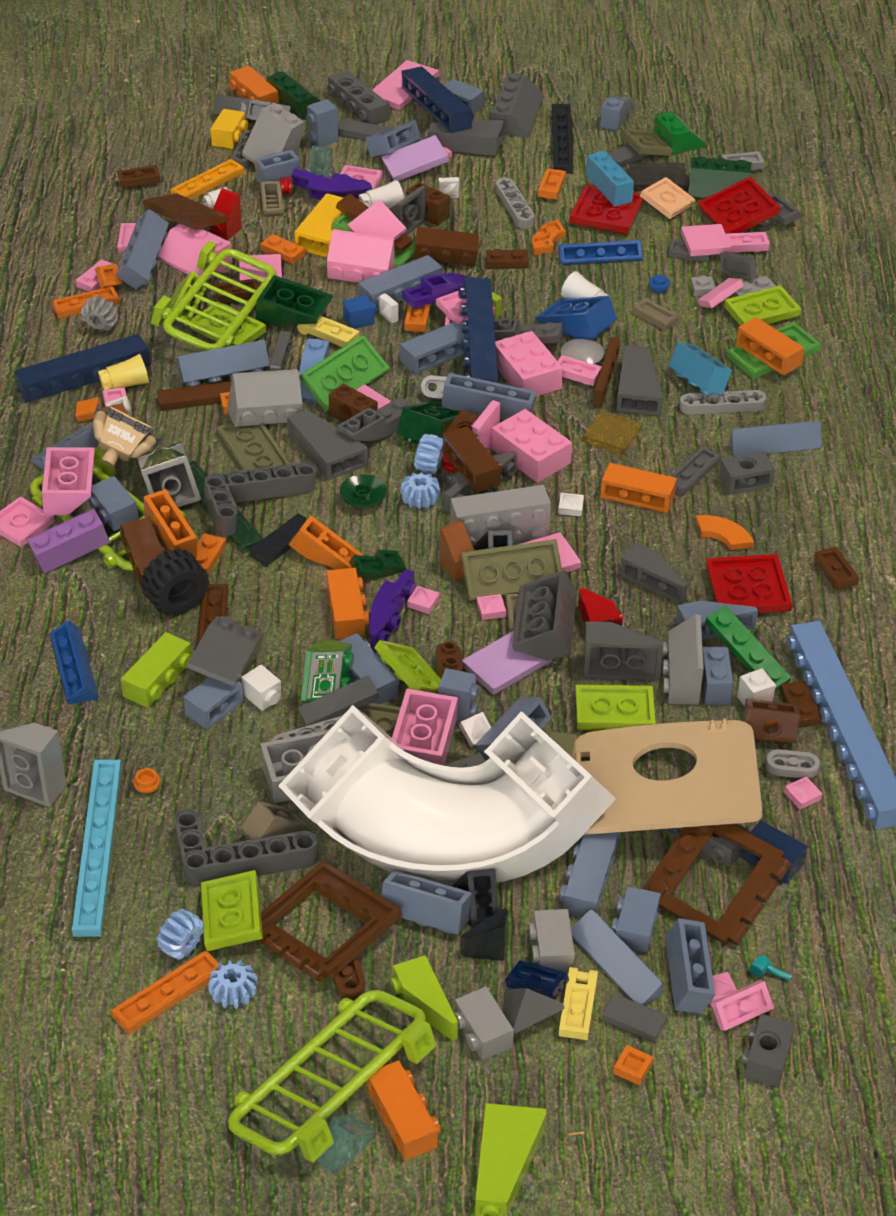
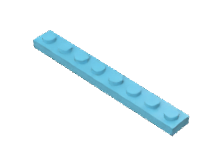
M94 760L72 926L73 937L102 936L122 769L121 760Z

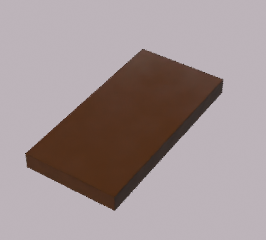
M177 193L144 199L145 208L192 229L227 222V215Z

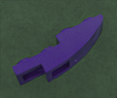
M294 168L291 174L295 186L307 189L309 197L321 200L326 194L343 198L351 194L359 200L360 194L372 190V185L368 181L351 178L347 174L334 172L330 179L325 175L319 176L308 170Z
M441 273L422 277L419 286L402 291V298L413 309L436 302V299L459 291V286H463L465 277L469 276L457 273Z
M405 569L395 583L385 580L374 598L370 612V646L375 654L377 651L374 647L378 641L388 642L391 633L397 630L401 624L402 617L400 616V611L417 586L414 571Z

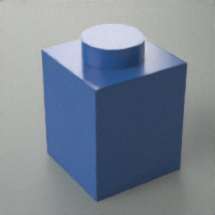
M367 295L343 300V319L350 328L357 329L375 324L377 308Z

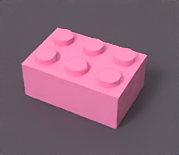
M533 331L495 342L497 369L510 386L537 391L536 396L562 389L563 367Z
M527 409L492 427L491 449L497 454L517 453V468L537 483L571 464L572 442Z
M406 689L392 739L408 754L434 764L444 765L457 721L458 697Z

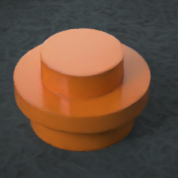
M151 768L141 769L134 777V787L141 793L154 792L160 786V777Z

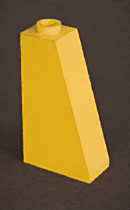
M326 194L294 231L295 244L304 247L305 252L328 258L333 231L331 225L344 214L336 208L337 202L343 199V197Z

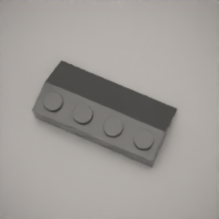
M507 73L492 110L491 120H504V135L529 138L544 94L526 75Z
M565 571L520 586L512 648L515 651L547 661L562 658L571 653L577 591Z

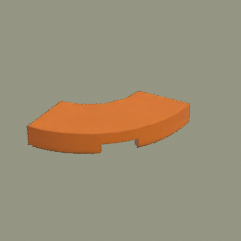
M559 220L546 223L533 235L532 252L534 255L553 252L554 242L566 236V231Z
M696 515L695 522L702 538L720 540L727 545L730 551L754 548V540L751 535L737 523L717 516Z

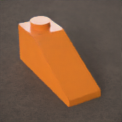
M311 515L288 544L305 558L334 569L352 568L349 562L352 556H364Z

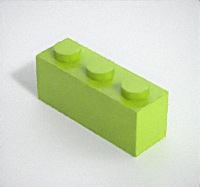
M165 632L121 678L123 697L148 708L155 700L161 697L163 691L170 684H173L177 676L186 669L192 656L191 643Z

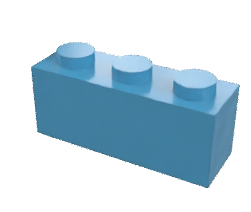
M598 151L587 155L586 176L614 207L632 202L634 181L606 151Z
M682 342L677 343L669 367L676 371V375L687 378L689 384L700 387V392L710 396L713 393L723 394L732 369L696 345Z

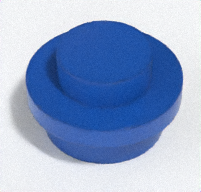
M655 275L650 278L649 286L655 293H665L670 287V280L664 275Z

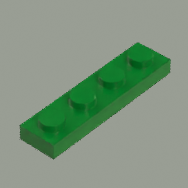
M726 605L706 617L705 623L749 672L763 669L775 683V691L780 689L782 684L790 682L791 676Z

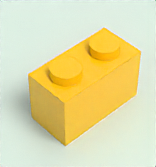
M223 109L210 129L211 146L234 149L239 142L241 134L248 129L245 112Z

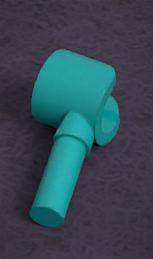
M764 955L758 956L752 962V966L749 969L750 973L756 977H762L765 972L790 981L792 976L772 966L770 960Z

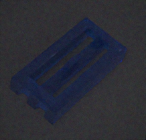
M521 960L518 961L505 979V983L509 988H527L554 1000L558 997L557 991L561 992L563 990V983L567 984L569 982L568 973Z

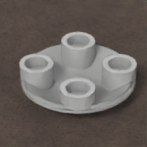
M579 338L566 342L561 347V355L596 364L603 359L604 349L593 340Z

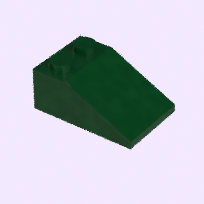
M273 275L257 299L255 319L274 326L314 324L321 318L333 299V295Z
M432 400L402 408L397 434L404 436V440L413 443L420 442L424 434H432L441 438V435L460 411L443 408L441 403Z

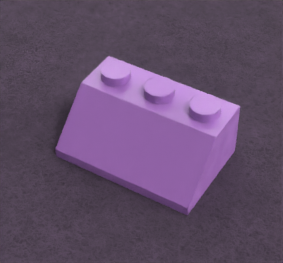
M94 509L83 512L26 539L44 574L110 543L104 526Z

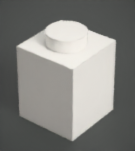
M259 665L241 677L243 695L261 711L282 699L281 680L263 665Z
M759 669L740 676L737 698L744 707L746 699L773 701L776 685L763 669Z

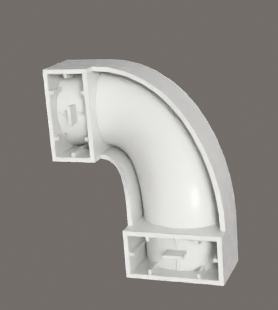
M352 705L279 784V787L310 820L318 824L332 838L369 863L390 873L393 870H397L450 886L467 871L495 869L496 883L525 876L546 866L573 846L616 800L608 790L522 711L484 751L490 759L477 766L458 768L434 764L408 754L381 727Z

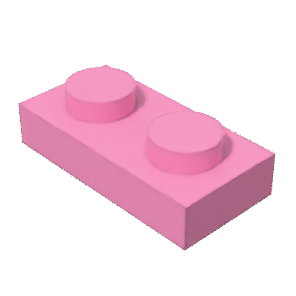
M766 232L726 234L731 245V252L769 251L770 243Z
M101 259L76 279V287L88 292L100 289L95 268L111 265L112 263Z
M563 355L558 360L559 364L563 367V378L592 386L597 382L602 366Z
M762 980L711 1002L719 1029L724 1031L774 1009L766 983Z

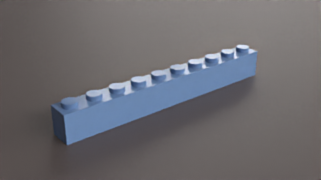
M814 621L791 625L790 636H787L788 649L793 651L797 668L801 669L803 680L809 686L813 699L819 707L822 722L826 723L830 740L834 741L837 746L839 759L845 763L847 776L855 785L857 798L861 799L864 804L867 819H871L875 830L896 826V777L821 622Z

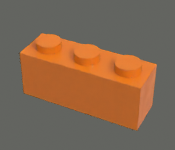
M250 66L229 72V87L240 98L279 104L278 90Z
M755 317L738 327L736 345L783 376L802 365L804 347L759 318Z
M609 463L602 478L600 498L668 513L675 497L677 478Z
M164 489L144 496V516L149 517L152 525L157 526L159 540L165 546L166 551L170 549L172 551L175 549L183 551L185 549L196 558L197 536L167 490Z
M356 568L326 570L327 591L335 639L347 638L356 633L360 637L365 636V626H369L368 611H363V609H366L365 594H360V592H363L362 577H357Z
M398 1060L381 1067L366 1081V1087L404 1161L438 1148V1134L441 1133V1129L436 1117H430L424 1095L421 1092L417 1093L415 1090V1082L411 1072L408 1069L404 1070Z

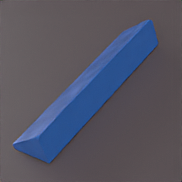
M641 240L561 244L558 246V256L561 265L643 260Z
M69 620L50 633L67 703L71 705L99 698L81 630Z

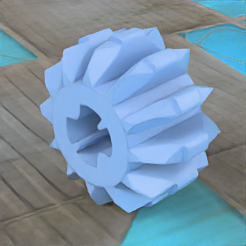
M424 434L422 436L414 459L416 470L426 474H435L443 457V438L432 434Z
M422 472L420 474L412 473L411 477H405L400 487V493L402 494L403 503L409 504L410 508L418 507L420 509L425 507L429 509L430 505H436L440 496V488L437 478H432L431 473L424 475Z
M182 908L177 912H172L170 918L165 919L164 925L160 927L161 932L157 935L158 947L172 958L180 960L184 956L188 957L190 952L196 949L197 943L201 941L200 936L204 933L203 921L195 914Z
M229 959L225 966L218 963L216 971H211L209 993L212 995L215 1004L222 1003L224 1009L229 1005H233L237 1010L240 1003L248 1005L250 998H254L257 993V976L253 973L251 965L244 966L242 960L233 964Z

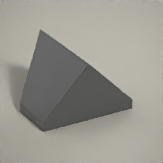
M527 988L505 989L503 1014L514 1029V1034L565 1009L563 1003Z

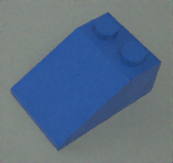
M609 296L559 299L535 317L536 321L542 324L550 322L562 323L564 334L575 339L585 338L590 340L597 338V334L608 329L610 324L617 319Z

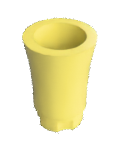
M140 354L116 365L106 367L105 370L98 371L103 390L149 384L147 371Z

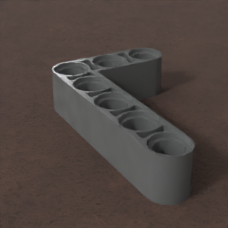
M299 462L207 475L204 479V501L216 531L221 535H232L236 532L238 509L235 503L297 495L314 491L317 473L316 466L310 462Z
M183 809L175 815L176 837L186 883L194 887L201 886V882L253 870L256 871L257 876L307 868L313 866L318 860L317 837L310 831H299L206 848L198 813L193 809Z

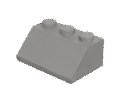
M297 369L232 374L227 411L235 427L260 425L261 423H288L287 417L301 412L302 396Z
M695 614L668 631L667 642H663L662 657L667 659L663 660L662 674L667 675V678L663 679V693H668V704L699 705L703 677L701 615Z
M31 723L0 731V772L5 791L48 807L53 804L67 785L57 730L37 723Z

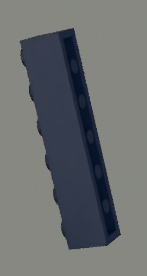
M421 66L401 70L402 89L449 132L472 128L473 111L425 68Z
M465 277L463 286H459L458 292L459 299H462L459 314L463 316L460 330L461 333H464L462 338V351H465L463 368H466L467 372L464 376L498 383L491 279Z
M136 334L14 371L16 389L25 403L98 382L100 381L98 371L105 370L106 367L126 361L138 354L141 355L144 365L147 367L150 366L149 348L140 335Z

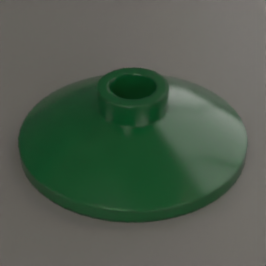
M367 474L349 477L340 486V496L343 501L355 507L377 505L383 501L387 493L386 485L381 479Z

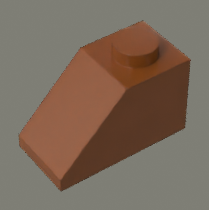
M461 520L440 528V565L456 581L464 577L460 554L462 552L474 551L464 523Z

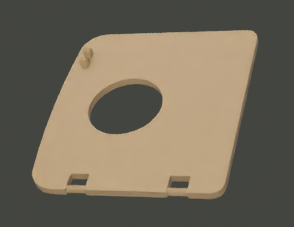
M722 719V721L710 720L641 725L592 731L576 739L575 761L616 798L585 832V835L756 822L762 818L763 812L754 732L752 727L746 722ZM659 748H677L687 751L697 761L695 767L688 774L666 781L642 777L633 767L640 756ZM581 757H590V761H581Z

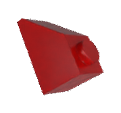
M222 188L213 209L227 215V222L210 226L212 234L228 241L242 229L240 194Z
M585 588L579 589L578 608L584 625H586V622H612L620 626L623 625L622 612L617 611L614 601Z

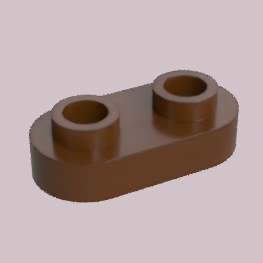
M450 641L443 642L436 647V671L440 678H442L446 668L458 671L463 670L461 649Z
M358 956L333 977L336 991L343 999L355 1000L365 992V978Z

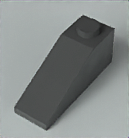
M636 542L621 558L620 576L679 604H684L687 584L658 551Z

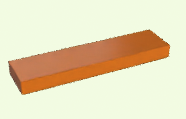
M207 950L203 951L111 1010L112 1017L129 1035L207 985L210 981L211 971H216L218 962Z

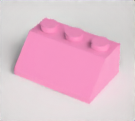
M179 223L170 229L162 250L158 255V260L186 274L194 271L200 276L204 271L196 267L200 250L208 241L216 243L215 253L218 254L224 249H231V242L202 228L192 229ZM227 257L223 261L232 264V257ZM220 264L215 272L219 273L226 267Z
M333 229L327 258L328 278L358 283L395 268L394 238Z
M47 447L42 487L44 515H69L91 497L94 448Z

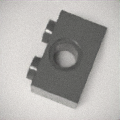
M760 452L722 459L719 478L729 495L773 487L775 468L766 453Z
M764 1014L760 1015L758 1025L752 1024L748 1041L752 1042L751 1048L745 1047L741 1064L746 1066L744 1078L779 1088L796 1023Z

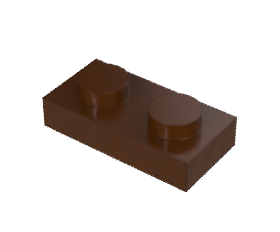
M157 165L117 171L121 188L161 183Z
M527 249L486 250L487 269L529 268Z
M255 279L236 281L254 290L258 289ZM228 282L214 284V287L243 300H249L253 293ZM215 292L217 301L221 303L235 301Z
M837 547L815 552L814 561L836 591L858 585L859 576Z
M806 681L782 684L780 693L784 702L798 704L800 711L798 728L820 725L822 716Z

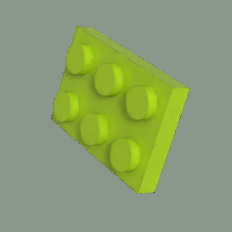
M781 285L728 298L724 301V307L740 326L755 317L767 324L801 316V307Z
M216 301V303H218V304H221V305H223V306H225V307H227V308H230V309H232V310H234V311H236V312H239V311H237V310H235V309H233V308H231V307H229V306H227V305H225V304H223V303H221V302H219V301ZM212 305L202 311L229 324L236 317ZM196 315L190 320V322L221 336L227 329V327L200 315ZM247 316L233 334L235 340L232 346L253 342L266 332V325ZM189 326L190 329H192V330H194V331H196V332H198V333H200V334H202V335H204V336H206V337H208V338H210V339H212V340H214V341H216V342L219 340V339H217V338H215V337H212V336H210V335H208V334H206V333H203V332H201V331H199V330H197V329L192 328V327Z
M382 640L378 641L374 648L381 655L380 659L392 667L395 671L394 675L408 685V689L439 694L441 678L413 647Z
M576 685L577 730H607L656 724L653 686Z
M255 870L201 882L204 944L207 951L263 939L259 884Z

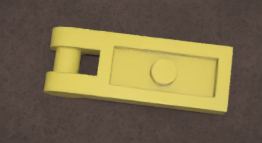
M321 316L317 323L298 324L297 326L298 331L303 335L309 333L340 347H344L359 337L358 330Z
M569 967L563 1003L565 1009L562 1010L559 1036L588 1040L598 971L589 970L588 973L578 971V968Z

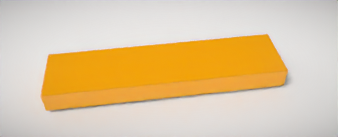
M230 159L171 188L170 194L177 193L186 198L193 199L243 174L244 167Z

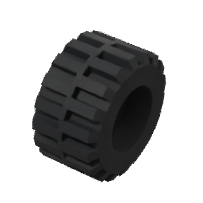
M170 549L164 554L160 553L155 560L149 562L148 567H145L143 570L144 575L140 579L142 582L140 584L144 594L155 609L166 616L171 614L176 616L181 612L186 613L190 608L197 606V603L204 598L203 595L207 593V586L209 585L207 572L193 554L185 549L183 551L181 549H175L174 551Z

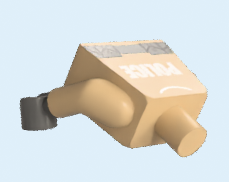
M97 404L93 420L94 436L99 441L98 447L106 451L101 460L105 465L114 467L118 458L124 461H128L131 457L137 458L150 451L152 447H156L162 439L161 435L160 437H155L152 434L154 430H150L151 426L113 407H108L105 411L99 408L100 405Z

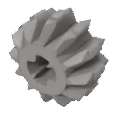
M98 295L94 298L90 297L81 308V320L87 322L86 326L93 327L94 331L96 329L101 333L105 330L110 331L118 320V308L113 306V302H108L106 297L103 299Z

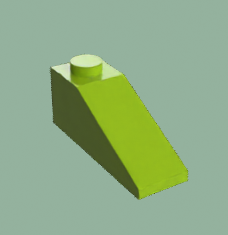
M191 271L178 284L171 298L170 308L172 310L200 277L194 271ZM203 286L197 294L203 296L206 287ZM193 298L188 305L196 309L200 300ZM184 309L179 317L190 321L194 312Z
M426 955L393 965V978H390V985L394 995L399 994L402 1000L423 1010L427 1023H430L431 1026L451 1041L457 1040L458 1021Z

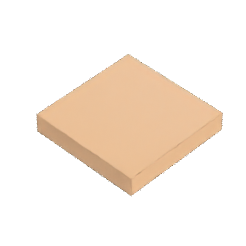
M667 177L642 190L640 197L669 219L690 208L696 201Z

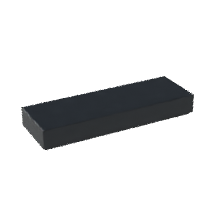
M299 513L250 548L249 556L268 566L292 548L288 544L306 522L307 518Z

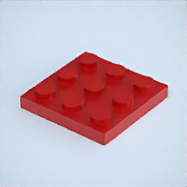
M751 176L698 201L699 209L713 224H721L725 234L744 232L781 213L780 206Z
M586 184L570 215L569 223L593 227L599 230L614 231L619 234H629L644 199L640 197V194L633 193L632 202L614 207L595 185Z
M778 554L706 558L705 566L715 602L756 607L758 613L787 612L792 610V601Z

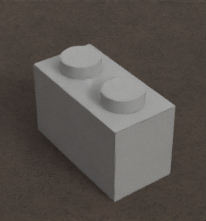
M568 909L534 911V921L529 923L528 928L529 939L535 940V945H532L533 963H538L539 974L569 972V967H574L575 952Z
M487 987L455 999L454 1015L458 1021V1029L464 1031L471 1051H476L481 1060L513 1047L514 1029Z

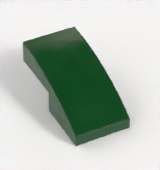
M377 550L374 556L353 555L349 561L352 568H356L357 577H362V579L388 577L404 572L406 569L398 551Z

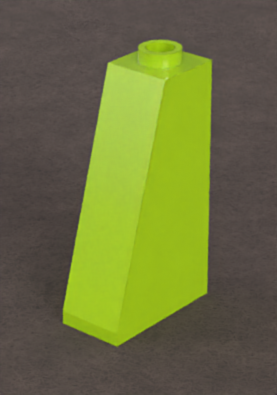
M485 1104L475 1199V1216H508L544 1135L547 1109Z

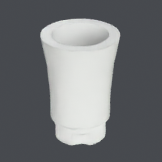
M398 180L359 195V201L368 207L380 199L387 208H390L404 198Z
M577 271L568 276L561 290V296L565 299L609 296Z

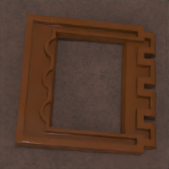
M733 824L684 827L642 889L661 893L660 909L676 918L705 922L706 935L725 946L728 942L739 945L749 930L742 921L749 925L753 924L764 907L757 899L765 903L768 901L778 886L777 881L771 877L782 880L791 863L785 859V852ZM713 833L760 858L719 922L671 896Z
M321 861L261 912L263 939L256 941L262 945L264 944L266 948L283 957L284 960L299 970H303L305 974L315 981L321 982L325 978L332 979L402 917V912L396 905L327 862ZM313 891L320 893L366 923L327 958L275 925Z

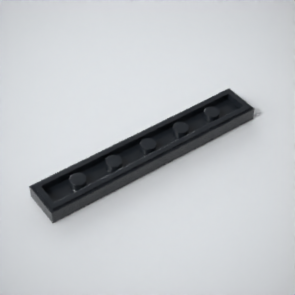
M552 104L553 169L566 171V174H573L571 104Z

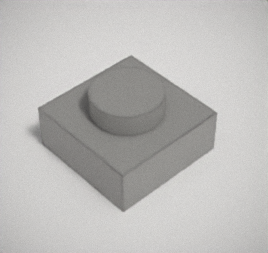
M712 276L691 277L690 284L693 296H704L715 288Z

